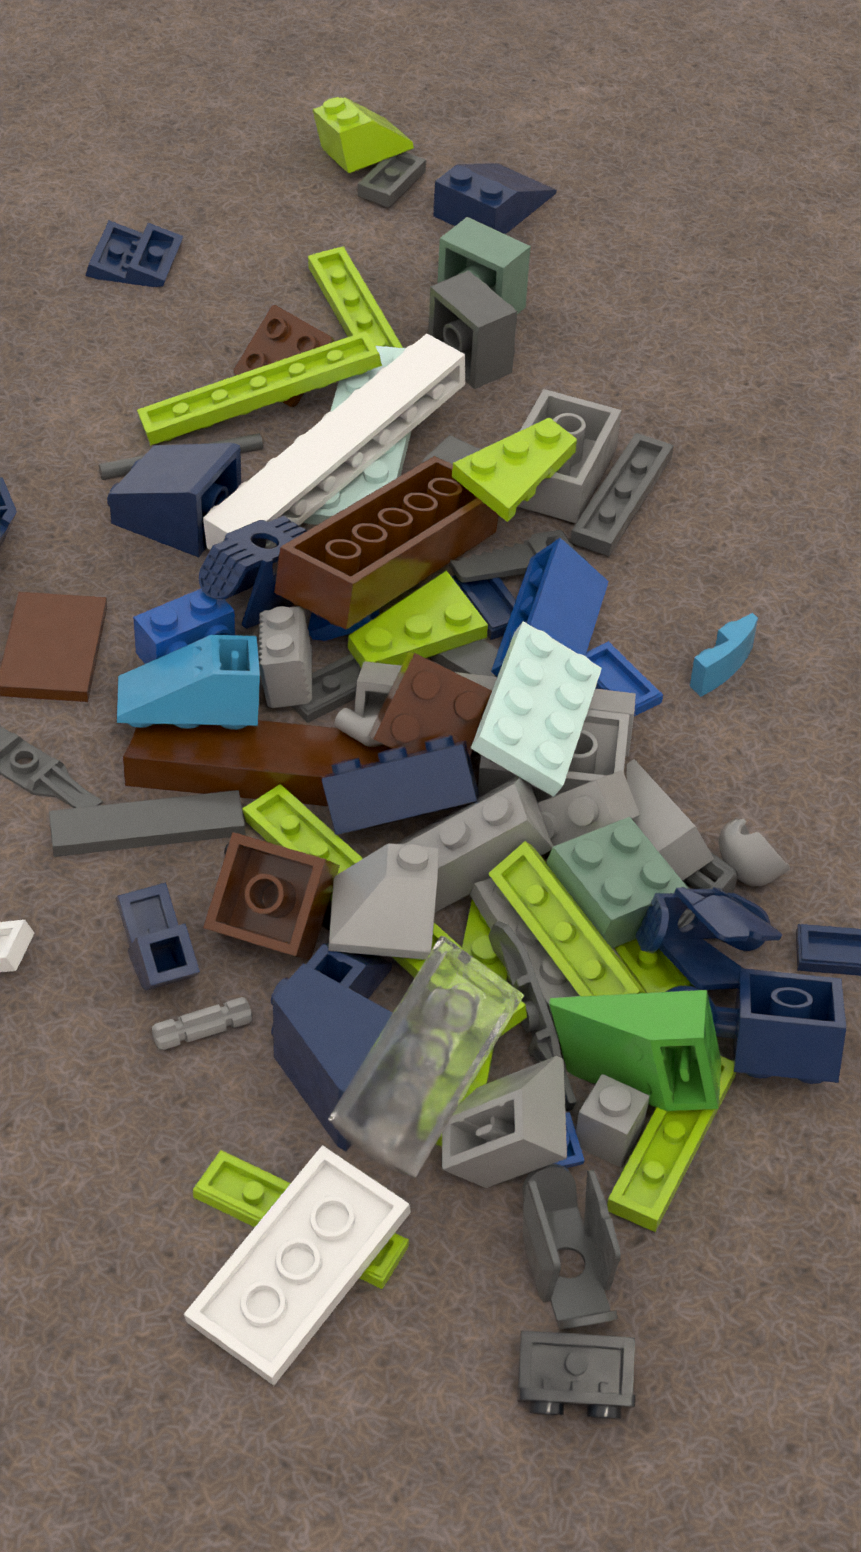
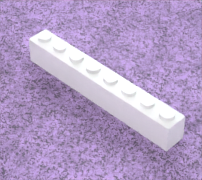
M425 334L416 343L408 346L399 357L387 367L381 368L376 376L360 389L353 391L347 400L333 411L328 412L307 433L300 435L279 456L272 458L262 470L248 481L243 482L222 503L210 509L207 515L203 517L207 548L211 550L213 545L224 541L227 533L258 520L269 522L285 516L291 522L300 526L335 494L340 492L375 460L380 458L465 385V354L429 334ZM266 539V549L276 546L274 542Z

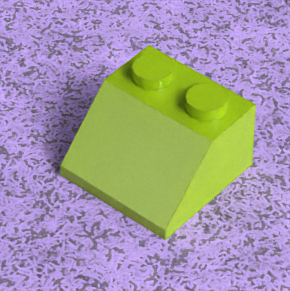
M346 97L328 99L323 103V106L312 109L321 147L347 173L414 149L413 141L386 118Z

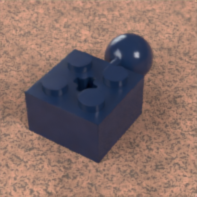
M740 968L735 1008L717 1007L708 996L716 1037L733 1039L734 1072L745 1073L748 1076L760 1079L777 1076L797 1078L808 1084H819L824 1081L839 1083L846 1035L842 978ZM676 986L666 992L697 991L700 989L693 986Z

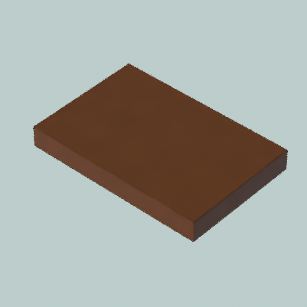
M19 592L0 668V696L88 702L107 612V597Z

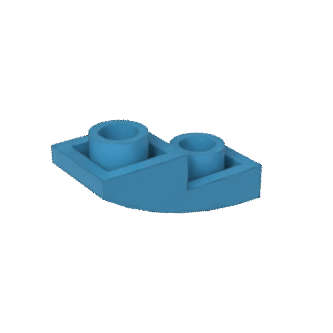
M753 613L737 621L728 622L718 629L715 647L705 649L698 656L694 657L690 687L700 697L728 680L749 656L753 648L758 617Z

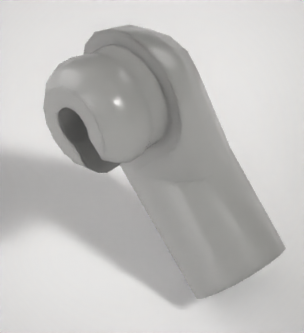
M343 708L337 714L334 725L339 730L365 746L377 747L384 745L368 736L378 714L363 718L348 708Z

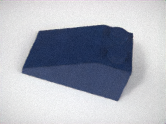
M498 163L457 164L435 181L433 216L453 226L469 217L503 234H507L554 196L556 189Z

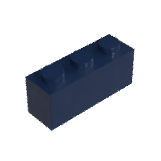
M453 735L425 741L426 750L407 754L406 746L378 753V762L361 766L359 758H354L332 764L333 773L326 774L322 778V783L335 834H343L477 801L479 792L466 740L454 743Z

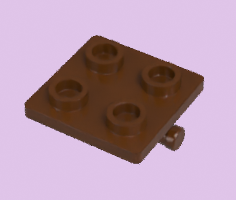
M272 305L233 372L239 375L335 342L333 337L277 305ZM304 393L282 402L290 407H295Z

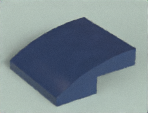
M108 220L89 262L85 276L98 280L148 287H163L183 236L151 223H147L144 232L141 233Z

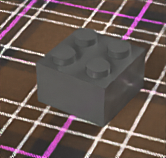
M470 271L430 286L428 334L465 354V382L473 389H477L511 374L515 354L514 345L517 324V311L513 306L504 301Z

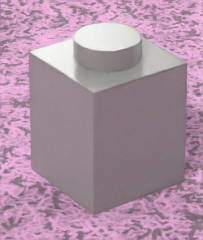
M602 1074L578 1114L576 1134L581 1149L621 1168L644 1130L650 1096Z

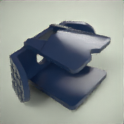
M281 516L269 522L258 520L227 533L223 542L212 546L200 568L199 584L202 591L211 598L226 600L253 587L242 621V627L246 629L260 624L259 614L263 611L281 606L292 607L294 604L291 601L274 593L277 573L273 572V563L279 560L280 547L305 533L306 529L301 526L299 527L298 524L291 522L285 516ZM266 539L274 542L277 547L266 549Z
M679 887L676 888L674 893H655L651 901L652 906H649L646 912L647 916H644L641 923L642 926L639 927L635 935L642 951L654 953L659 948L693 986L700 990L737 989L739 969L743 968L704 939L717 938L739 950L751 951L759 948L765 941L780 940L782 937V933L770 925L768 915L760 906L735 893H726L717 887L712 889H687ZM689 908L696 916L688 925L678 928V921L681 915Z

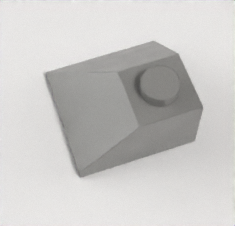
M388 843L336 875L333 882L328 951L430 960L437 890L438 848L424 847L416 844Z

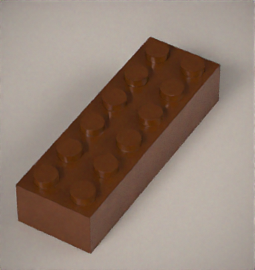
M433 456L281 546L274 593L288 599L296 606L328 620L332 625L347 630L450 563V560L458 558L496 533L499 515L452 477L453 464Z

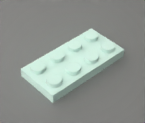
M523 621L514 632L471 749L554 797L564 785L602 668L591 662L586 656L578 654L552 639L544 631L537 630Z

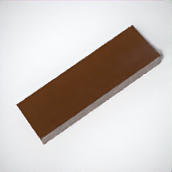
M258 720V726L247 725L241 729H227L221 725H199L195 728H181L174 724H153L148 727H136L132 740L123 756L125 786L200 794L239 790L240 798L258 799L281 784L302 804L328 806L322 778L326 774L333 773L332 764L354 758H359L361 766L378 762V753L393 748L386 745L377 747L365 746L338 728L263 720Z

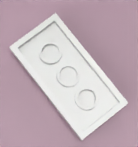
M322 1145L184 1313L186 1322L272 1385H275L410 1214L409 1203Z

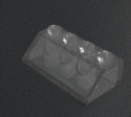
M440 936L328 1120L350 1144L393 1172L415 1178L514 1014L524 994L448 938Z

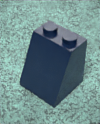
M235 443L154 445L142 459L136 460L130 472L110 489L107 504L110 507L111 524L199 558L207 549L203 517L207 515L211 508L222 503L241 485L240 445Z
M303 963L290 978L285 977L277 984L271 996V1004L273 1005L271 1035L273 1036L274 1058L336 1146L347 1151L405 1080L408 1021Z

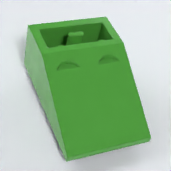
M707 990L550 998L549 1005L567 1072L594 1084L597 1083L603 1074L649 1095L648 1104L665 1111L719 1109L722 1061Z

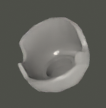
M735 818L723 827L718 841L722 860L737 871V879L750 887L764 886L790 870L789 864L780 857L760 833L750 834L745 825L746 820Z

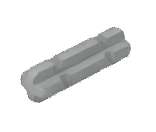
M240 997L225 1002L224 1007H220L217 1004L182 1015L175 1022L172 1018L156 1023L152 1026V1035L157 1048L166 1050L181 1045L180 1041L183 1040L191 1042L226 1031L228 1026L236 1028L249 1024L252 1021V1012L246 998Z

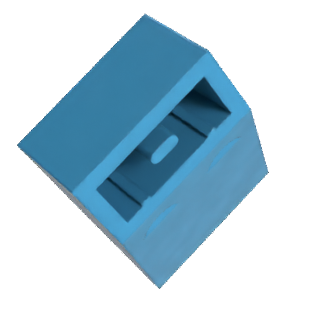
M209 635L118 676L117 723H128L133 727H148L153 724H174L181 728H195L199 725H221L227 729H241L247 725L258 726L260 670L257 636Z

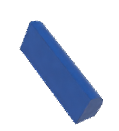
M557 539L530 558L491 670L497 677L514 632L523 621L537 630L544 631L552 639L572 651L586 656L609 581L563 539Z

